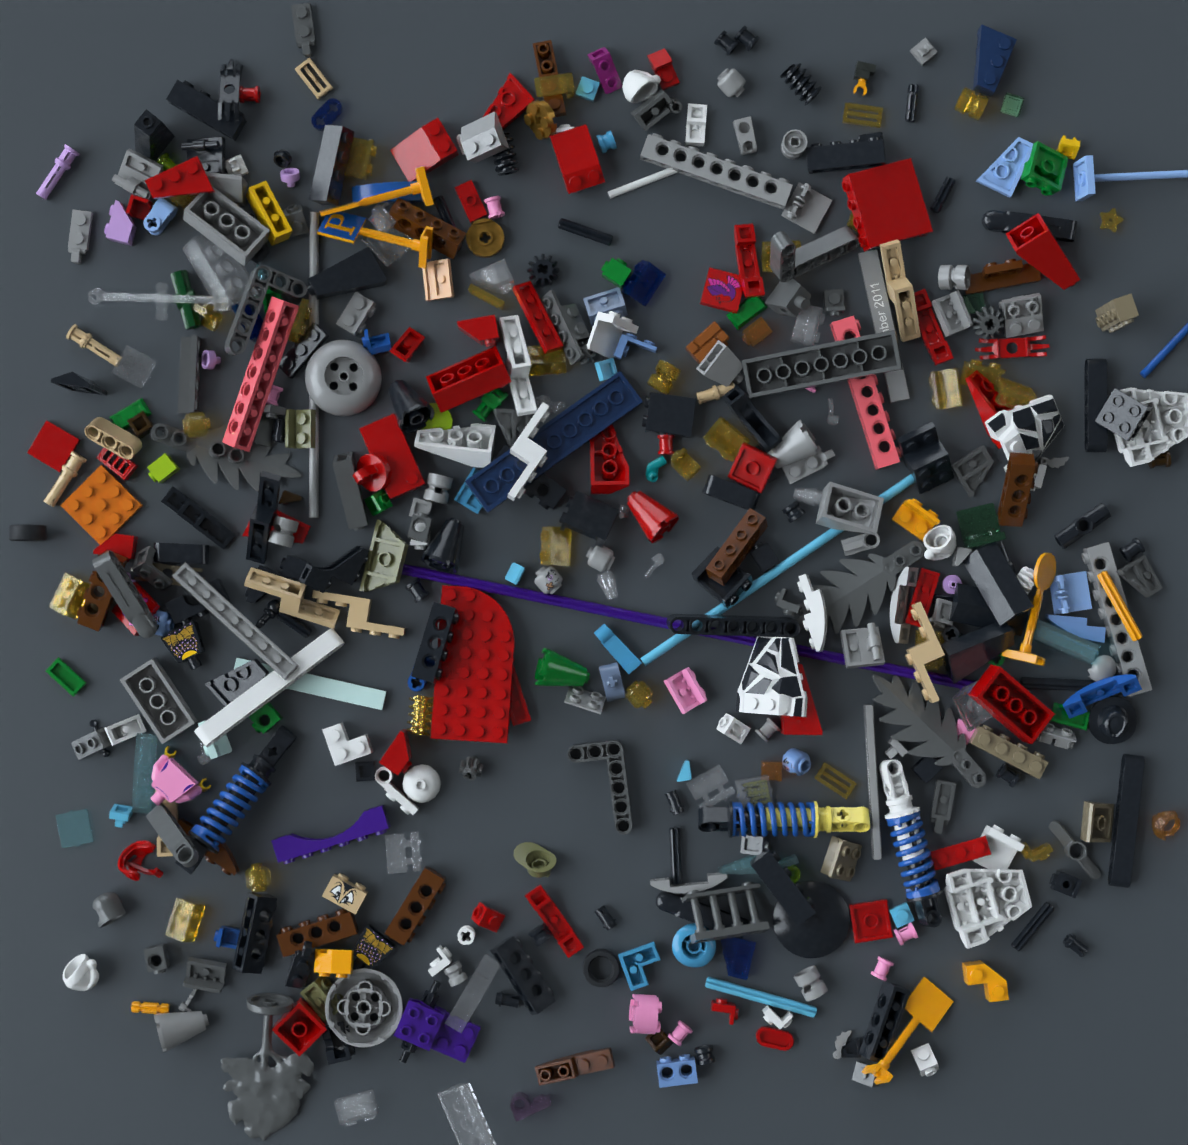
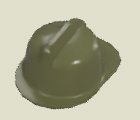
M533 842L521 843L514 849L513 856L515 860L525 867L532 877L548 878L550 876V871L554 868L557 861L553 853Z

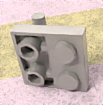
M129 148L125 153L118 175L115 174L112 181L132 194L151 200L152 195L144 180L161 173L164 166Z
M1040 293L1016 296L999 302V308L1002 309L1004 317V335L1006 338L1044 331Z
M868 623V628L840 631L846 669L885 664L879 627H875V623Z

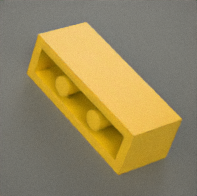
M267 181L249 187L246 198L258 221L270 230L268 239L270 244L273 246L288 240L293 230Z

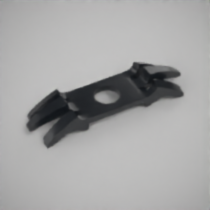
M230 59L228 62L227 75H225V64L221 65L218 121H222L223 106H225L226 122H230L232 106H234L235 120L239 121V91L243 65H237L236 75H234L233 59ZM228 86L235 88V91L231 94L224 92Z

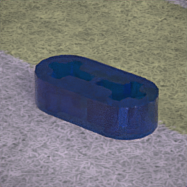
M331 98L315 112L311 122L316 130L324 131L325 125H331L340 116L343 109L340 101ZM331 104H332V105L338 104V105L336 106L338 110H337L336 112H335L334 110H332V111L328 114V112L330 111V107H329V106H330ZM326 115V117L323 120L324 125H316V119H322Z

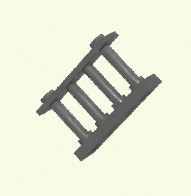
M751 881L745 882L739 887L700 893L698 890L687 892L682 901H691L697 929L690 936L691 944L765 933L769 930L768 921L762 922L759 919L753 891L761 887L760 883L754 884ZM746 893L752 920L750 924L743 925V922H741L735 894ZM728 896L733 919L732 927L725 928V925L722 924L717 897ZM708 898L715 924L714 930L709 931L704 928L699 900Z

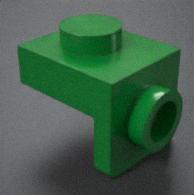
M384 489L364 499L373 516L393 506Z

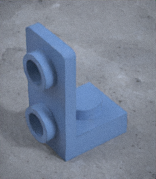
M626 333V335L622 334L614 358L621 360L622 356L626 357L630 347L627 343L656 353L658 348L655 347V343L649 340L642 342L637 340V336Z

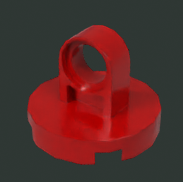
M368 453L357 462L353 478L358 485L361 484L369 491H380L386 488L390 482V478L388 479V472L391 471L390 466L382 455Z

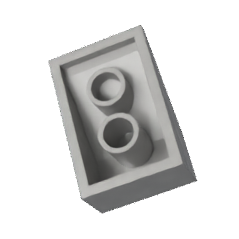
M829 482L823 489L815 524L836 530L877 534L884 498Z

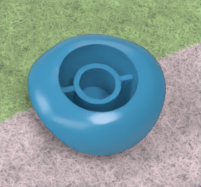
M695 923L687 924L680 928L672 941V951L675 958L681 964L688 967H702L708 964L716 952V941L691 944L690 936L697 930Z

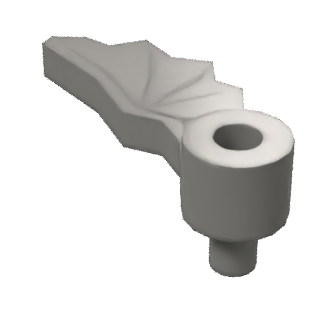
M1039 457L1038 463L1048 465L1051 468H1059L1068 461L1069 457H1053L1052 459Z
M193 989L186 1003H181L178 1008L180 1011L191 1012L188 1005L198 989Z
M851 1030L842 1032L837 1036L835 1041L837 1051L833 1052L835 1059L841 1058L842 1046L846 1045V1041L852 1032Z

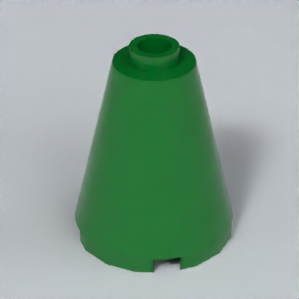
M544 648L541 653L544 656L543 659L539 658L537 662L535 679L538 681L535 682V685L583 686L584 683H588L590 673L587 672L586 667L551 649Z

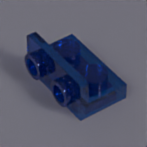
M641 260L634 267L632 276L625 281L622 293L629 295L646 307L666 274L650 262Z

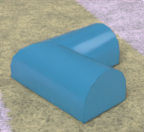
M653 941L618 954L630 990L633 991L649 985L643 966L661 960L655 942Z

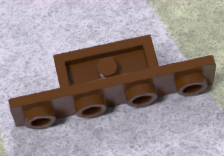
M1016 259L1006 260L1002 264H997L996 262L988 263L982 272L971 274L970 286L968 290H965V294L969 295L1038 282L1041 280L1040 271L1029 263L1023 264L1022 260L1016 261Z

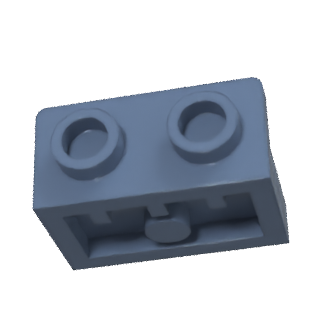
M619 287L583 298L591 326H594L598 312L609 314V311L620 314V318L628 315Z

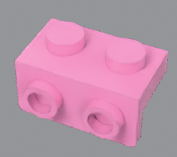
M689 667L664 680L666 687L682 714L707 701L704 689L700 687L695 673Z

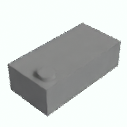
M214 187L215 192L199 193L184 209L183 220L245 266L268 241L270 230Z
M156 657L120 679L162 744L198 721Z

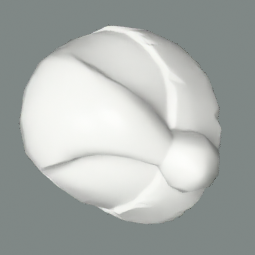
M641 70L630 71L625 76L622 86L625 98L631 103H640L649 99L658 89V84L661 81L660 76L651 75Z
M940 525L931 529L923 538L924 546L927 549L924 557L933 561L948 558L954 553L957 546L955 533L947 525Z
M86 954L73 958L63 971L65 985L77 991L92 989L99 980L96 960L89 959Z

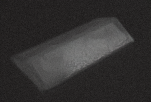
M470 1083L457 1084L437 1094L459 1145H496Z

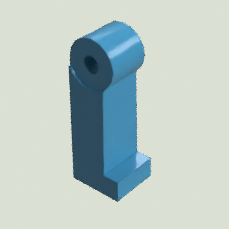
M605 624L594 632L604 647L628 674L642 664Z

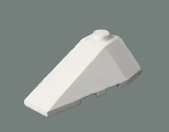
M475 423L471 424V427L460 428L458 425L453 426V429L447 430L441 428L417 430L414 447L471 467L484 468L492 462L496 425Z

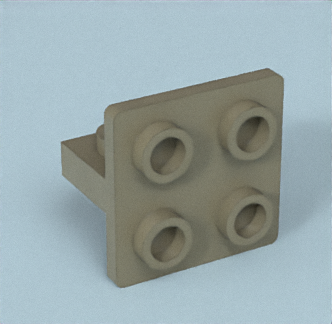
M832 836L820 872L828 875L830 878L850 882L855 874L857 860L861 856L862 845Z

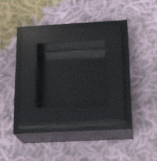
M375 761L355 762L356 782L376 780Z

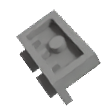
M355 292L336 325L354 336H357L358 333L362 334L366 327L365 321L368 317L371 318L376 311V303Z

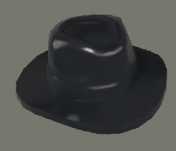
M1110 696L1097 701L1089 713V729L1092 735L1102 743L1118 744L1125 742L1133 735L1136 729L1137 715L1135 709L1129 701L1118 696Z

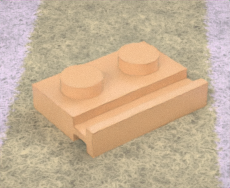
M450 259L427 262V268H422L426 301L453 298L454 290Z

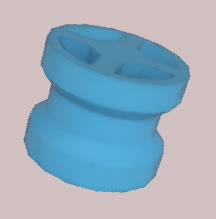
M607 131L605 135L599 134L596 136L602 154L606 153L609 149H617L611 131Z

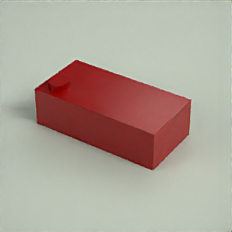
M496 346L426 376L441 413L492 390L505 387L508 383L512 382Z
M395 413L359 428L369 453L382 455L390 466L391 471L388 472L390 482L385 488L390 500H394L427 485L406 436L398 426Z
M990 664L968 694L1022 742L1029 744L1034 743L1055 715L1003 668Z

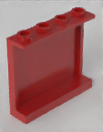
M911 158L850 173L842 179V188L848 197V208L852 211L854 217L853 224L858 230L859 244L863 247L864 252L879 247L883 243L897 239L902 241L917 236L923 237L933 232Z

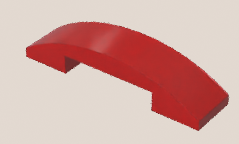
M753 223L734 225L737 265L745 297L765 296L763 278L760 277L755 248Z
M922 289L914 292L920 334L935 366L954 359L935 318L926 290Z
M541 884L525 894L531 906L537 911L568 958L584 948L562 912Z

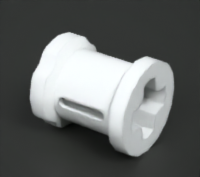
M469 925L462 926L457 934L458 941L463 945L471 944L475 938L474 928ZM462 932H470V938L467 937L466 939H464Z

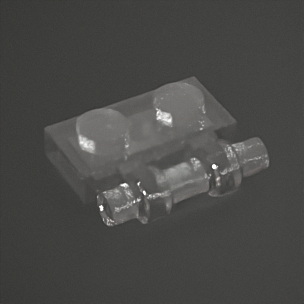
M719 764L686 783L695 800L701 797L705 800V802L699 805L700 808L705 806L715 807V804L722 800L730 799L729 796L735 793L732 786L726 790L724 789L723 784L729 781ZM718 788L720 793L709 798L708 793Z
M411 832V840L405 841V833L385 835L388 874L408 872L407 864H413V871H421L420 863H422V857H420L419 853L421 842L418 839V832ZM406 847H411L412 849L411 858L406 856Z

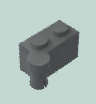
M660 89L632 111L631 115L640 127L647 131L669 112L679 113L678 111L682 110V104L677 98L669 97L665 91Z

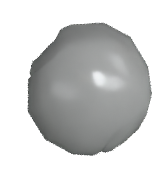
M1109 655L1097 657L1093 662L1092 668L1088 669L1090 674L1088 677L1094 681H1099L1114 676L1116 673L1115 660Z

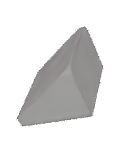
M956 547L952 566H959L972 552V549Z

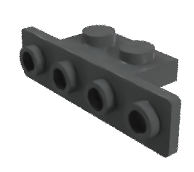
M550 290L541 298V301L564 345L563 350L570 365H575L583 358L582 351L577 342L588 340L590 334L576 304L561 306L554 290Z

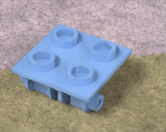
M1086 571L1055 576L1050 586L1054 615L1092 609Z

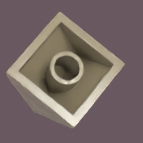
M1084 801L1081 840L1085 842H1111L1114 804Z

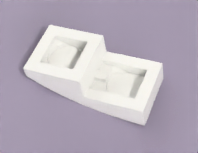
M688 103L685 145L704 146L707 105Z

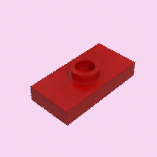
M472 180L454 187L470 223L487 216V212Z

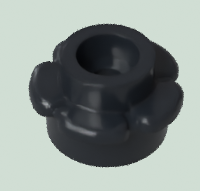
M282 149L275 151L274 163L277 166L284 168L290 165L292 157L288 151Z

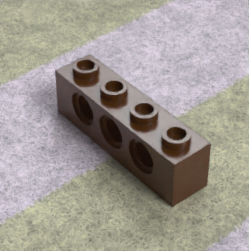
M399 197L391 207L386 222L390 227L420 240L426 226L433 227L432 249L453 260L460 251L466 233Z
M1010 452L997 513L1000 526L1022 527L1024 519H1027L1028 509L1026 507L1027 504L1031 503L1030 489H1034L1035 479L1033 476L1038 471V462H1035L1034 454Z
M749 508L706 567L709 578L725 586L768 527L766 517Z
M114 553L125 569L128 558ZM93 571L89 578V582H91L90 588H87L83 595V599H85L84 605H81L77 612L79 617L77 623L99 632L104 627L114 598L97 571ZM97 586L102 587L105 593H100L97 590ZM92 603L98 606V611L92 609Z
M426 866L384 934L403 946L406 942L410 943L416 934L413 932L416 925L420 927L426 918L423 915L426 909L431 910L436 902L433 899L437 892L441 894L446 886V883H444L446 877ZM423 886H430L432 893L425 895L422 892ZM419 902L422 905V910L414 911L412 903ZM402 919H410L412 926L409 928L404 927Z
M343 908L335 911L336 915L333 916L324 914L317 917V921L314 922L305 920L300 922L298 927L292 928L290 925L281 928V932L276 936L283 957L293 955L297 950L302 951L305 941L313 942L312 948L357 934L359 930L354 914ZM332 921L340 923L341 927L339 930L332 929ZM313 927H319L322 930V935H314ZM301 933L304 940L302 942L296 941L294 934Z

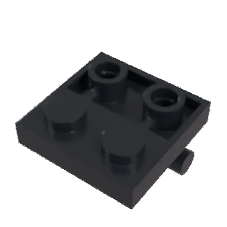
M225 138L187 139V143L181 144V149L183 151L187 150V160L198 156L205 172L225 174Z

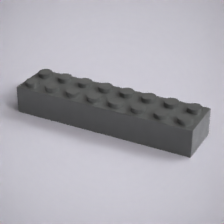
M895 330L742 360L748 397L750 399L903 370Z

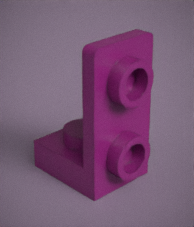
M605 47L587 54L589 61L596 70L605 94L622 88L623 85L611 55Z

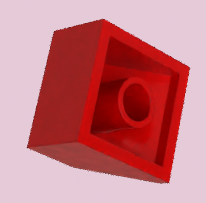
M495 314L457 321L460 331L480 345H486V348L497 346V343L501 342Z
M402 729L379 761L381 765L396 775L405 774L412 765L410 762L412 754L406 729Z
M302 997L293 1005L292 1010L285 1013L272 1028V1031L299 1057L327 1030L318 1014Z

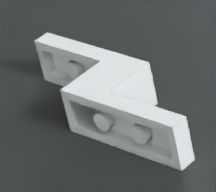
M519 316L500 317L499 324L507 351L505 367L512 381L509 384L517 415L535 414L537 407L529 380L531 362Z
M542 402L510 449L512 455L527 464V467L508 493L507 497L512 501L522 497L526 490L523 488L525 484L533 481L537 474L534 471L538 466L542 467L547 460L545 456L547 450L529 439L530 437L532 439L535 437L539 430L537 426L540 422L544 423L550 414L547 412L549 406Z

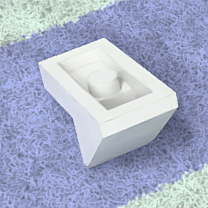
M139 714L104 728L112 746L146 732Z

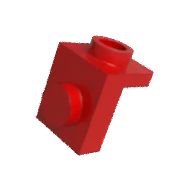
M479 902L473 910L471 919L477 925L497 933L505 915Z
M716 998V1000L711 1001V1010L729 1013L728 1022L729 1025H733L734 1020L738 1019L739 1010L736 1008L735 1003L728 1002V999Z

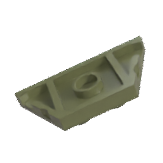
M378 519L359 589L361 592H368L399 583L409 546L384 521Z

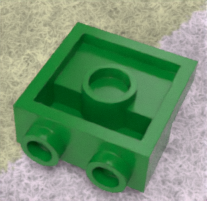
M1037 141L1033 144L1029 161L1024 164L1021 180L1025 181L1026 186L1030 188L1037 187L1041 189L1043 195H1053L1061 190L1069 157Z

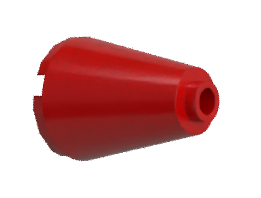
M634 491L627 498L629 500L627 502L628 507L652 544L661 540L664 537L662 534L666 531L669 533L679 520V516L675 512L641 491Z

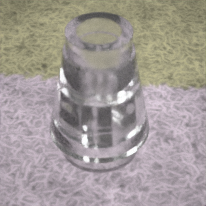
M795 488L793 499L811 506L820 505L822 490H818V488Z
M611 570L597 574V582L607 600L618 597L615 574H612Z

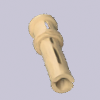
M76 324L70 328L66 335L68 340L72 339L82 349L87 348L115 367H118V364L123 359L122 356L94 340L92 334L80 330Z
M74 451L70 453V459L66 465L62 466L63 471L43 500L48 505L51 504L52 507H55L71 479L78 475L79 468L87 461V459Z

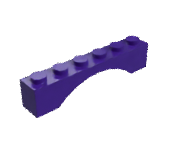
M383 804L365 810L350 828L335 836L311 839L291 833L275 838L271 842L278 863L283 861L284 864L294 862L295 857L302 856V859L313 856L314 851L320 850L323 853L332 850L331 846L337 844L339 847L350 844L349 840L357 838V841H362L369 838L368 835L375 833L376 836L387 832L386 829L390 827V823Z

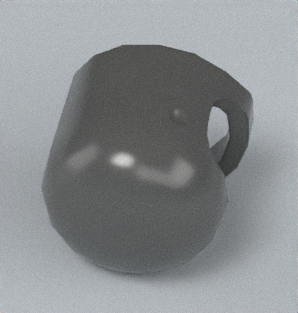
M114 892L103 893L93 901V910H96L99 915V928L113 923L126 914L119 896Z

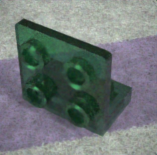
M993 503L956 512L964 548L1006 539L1005 532L1000 531Z

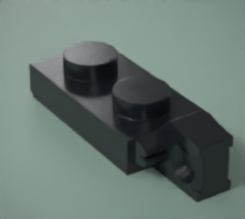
M305 941L302 951H295L285 980V986L304 989L314 962L315 953H312L313 942Z

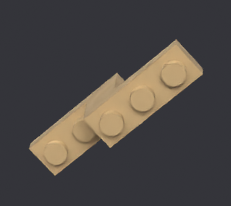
M897 239L880 244L888 297L895 305L900 339L902 342L919 338L921 334L913 285L906 278L900 241Z
M250 568L244 586L281 597L279 612L332 629L335 628L340 610L304 599L305 584L259 569Z
M313 590L312 598H316L317 603L328 604L329 600L335 601L336 606L347 607V603L350 604L346 627H351L350 631L362 633V629L370 630L369 634L381 636V632L389 633L388 637L400 639V635L405 636L406 628L368 622L372 599L329 592L322 593Z
M917 602L911 605L913 609L910 611L914 620H918L921 626L918 629L922 638L926 637L927 640L906 649L908 654L905 657L909 665L914 666L916 672L913 674L917 683L921 682L923 686L921 692L924 699L934 703L940 699L924 664L945 654L922 603Z

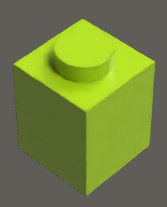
M166 453L147 467L150 471L148 473L150 478L154 482L158 481L162 484L180 470L169 454Z

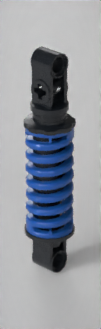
M281 725L260 755L254 754L253 760L249 764L241 763L239 767L241 775L235 774L232 776L235 784L227 783L226 789L228 792L221 791L219 793L222 800L215 799L213 801L216 809L209 807L206 810L209 817L201 816L200 822L205 827L196 824L188 831V834L194 839L192 843L199 855L197 863L187 868L176 860L175 863L191 875L208 851L216 855L219 853L218 842L221 844L226 842L221 833L223 832L229 836L232 835V830L227 825L230 824L238 827L237 817L245 818L242 810L246 809L249 811L252 809L248 802L250 800L253 802L258 801L255 793L263 794L271 786L272 783L268 778L271 773H275V764L296 740L297 736ZM270 749L273 751L274 749H276L277 756L273 755L269 757L268 750Z

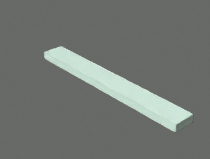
M236 658L234 669L251 660ZM261 663L268 670L269 674L274 671L268 664ZM308 673L286 688L383 710L387 692Z

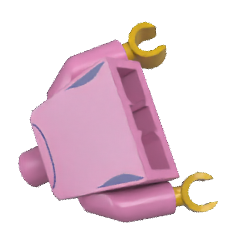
M170 746L165 748L164 754L153 765L151 776L153 782L151 785L157 791L150 799L158 806L165 799L170 803L191 801L211 787V785L208 787L203 786L202 783L207 780L206 778L198 782L173 759L176 755V750L173 754L167 752Z

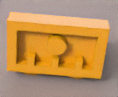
M914 498L912 500L907 499L903 501L891 520L923 541L925 534L934 525H938L941 522L938 519L939 515L930 509L928 511L923 509V504Z

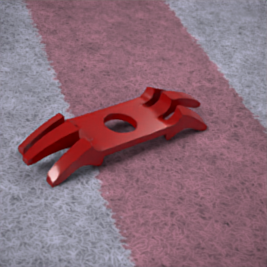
M1046 335L1025 338L979 339V343L994 344V346L975 348V352H994V355L979 356L980 360L1047 356V352L1031 353V351L1050 348L1049 344H1030L1033 341L1046 339ZM1011 342L1017 345V351L1013 354L1009 353L1006 348L1008 343Z

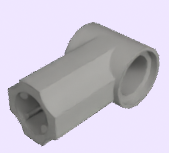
M868 533L841 540L845 556L876 548L880 543L879 535L871 534L876 538V542L872 546L866 543V537L870 535Z

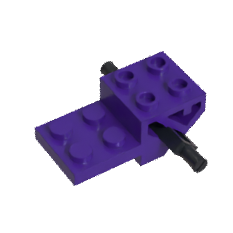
M433 981L430 991L426 990L421 1000L409 998L394 1033L395 1037L403 1040L401 1048L404 1050L399 1059L403 1063H407L410 1053H415L417 1046L427 1051L431 1048L465 1063L480 1031L481 1026L451 1014L446 1009L436 1005L439 998L437 991L441 985L439 981Z

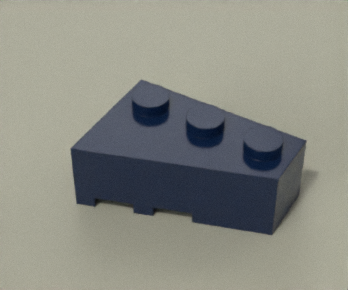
M981 25L977 33L978 41L973 90L991 97L997 88L1017 39Z

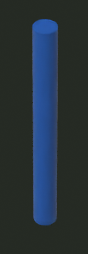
M1188 323L1140 372L1142 377L1146 378L1188 334Z

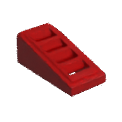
M103 448L96 458L122 479L128 481L138 465L132 460H126L120 456H117L114 462L110 464L109 462L115 453L111 452L105 460L103 457L108 452V449ZM120 459H123V462L120 464V466L116 468L115 466L120 461ZM126 463H128L129 466H128V467L126 468V470L122 473L121 470H122L123 467L126 465Z

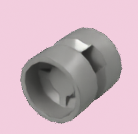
M794 129L784 135L781 142V152L786 158L793 160L803 155L808 143L805 133Z
M953 265L940 266L938 284L941 290H952L953 287L956 290L969 289L971 280L969 265H957L955 268Z
M429 473L427 479L429 488L425 489L423 499L447 505L450 495L447 490L451 489L453 478ZM435 488L441 489L440 494L434 492Z
M275 515L272 524L274 530L270 531L268 542L292 548L295 539L293 533L297 532L299 522Z
M815 965L807 967L794 975L797 985L803 988L801 992L806 1001L814 1000L828 991L824 981L819 979L821 975Z

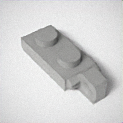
M72 210L68 252L71 253L72 263L81 264L82 254L86 255V252L89 250L93 219L92 212Z
M832 449L824 453L821 451L816 455L781 468L789 484H792L824 468V466L828 465L827 460L834 457L835 454Z

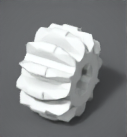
M1025 566L1020 570L1017 578L1028 595L1035 585L1034 570Z

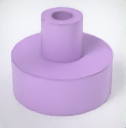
M297 168L281 170V181L287 183L288 187H294L295 182L300 179L299 170Z
M213 350L203 351L201 355L203 369L212 370L216 364H220L221 358L216 357V353Z
M956 575L946 576L942 581L943 590L948 594H954L956 583L962 584L961 579Z

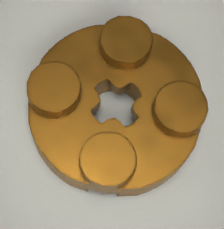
M539 100L529 103L526 110L527 114L524 115V121L526 125L530 126L536 138L542 140L555 134L557 123L554 124L553 122L555 114L550 105L545 101Z
M487 218L479 219L469 227L466 233V242L474 255L489 258L502 250L504 233L501 226L493 220ZM484 233H486L487 236H491V239L488 240V243L480 241V238L483 237Z

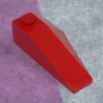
M976 370L965 380L986 432L990 437L985 422L999 411H1010L1015 409L1014 406L1017 405H1012L1006 400L1007 396L1004 393L999 394L994 389V385ZM991 438L992 442L1000 449L1002 447L1001 443Z
M613 425L590 440L591 494H611L629 486V465L624 457Z

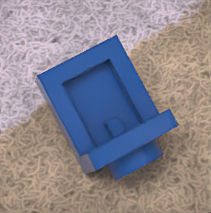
M364 329L365 337H362V343L364 348H368L369 353L373 355L390 351L392 346L389 333L370 337L368 329Z
M221 926L214 935L216 947L220 948L223 946L236 949L240 929Z

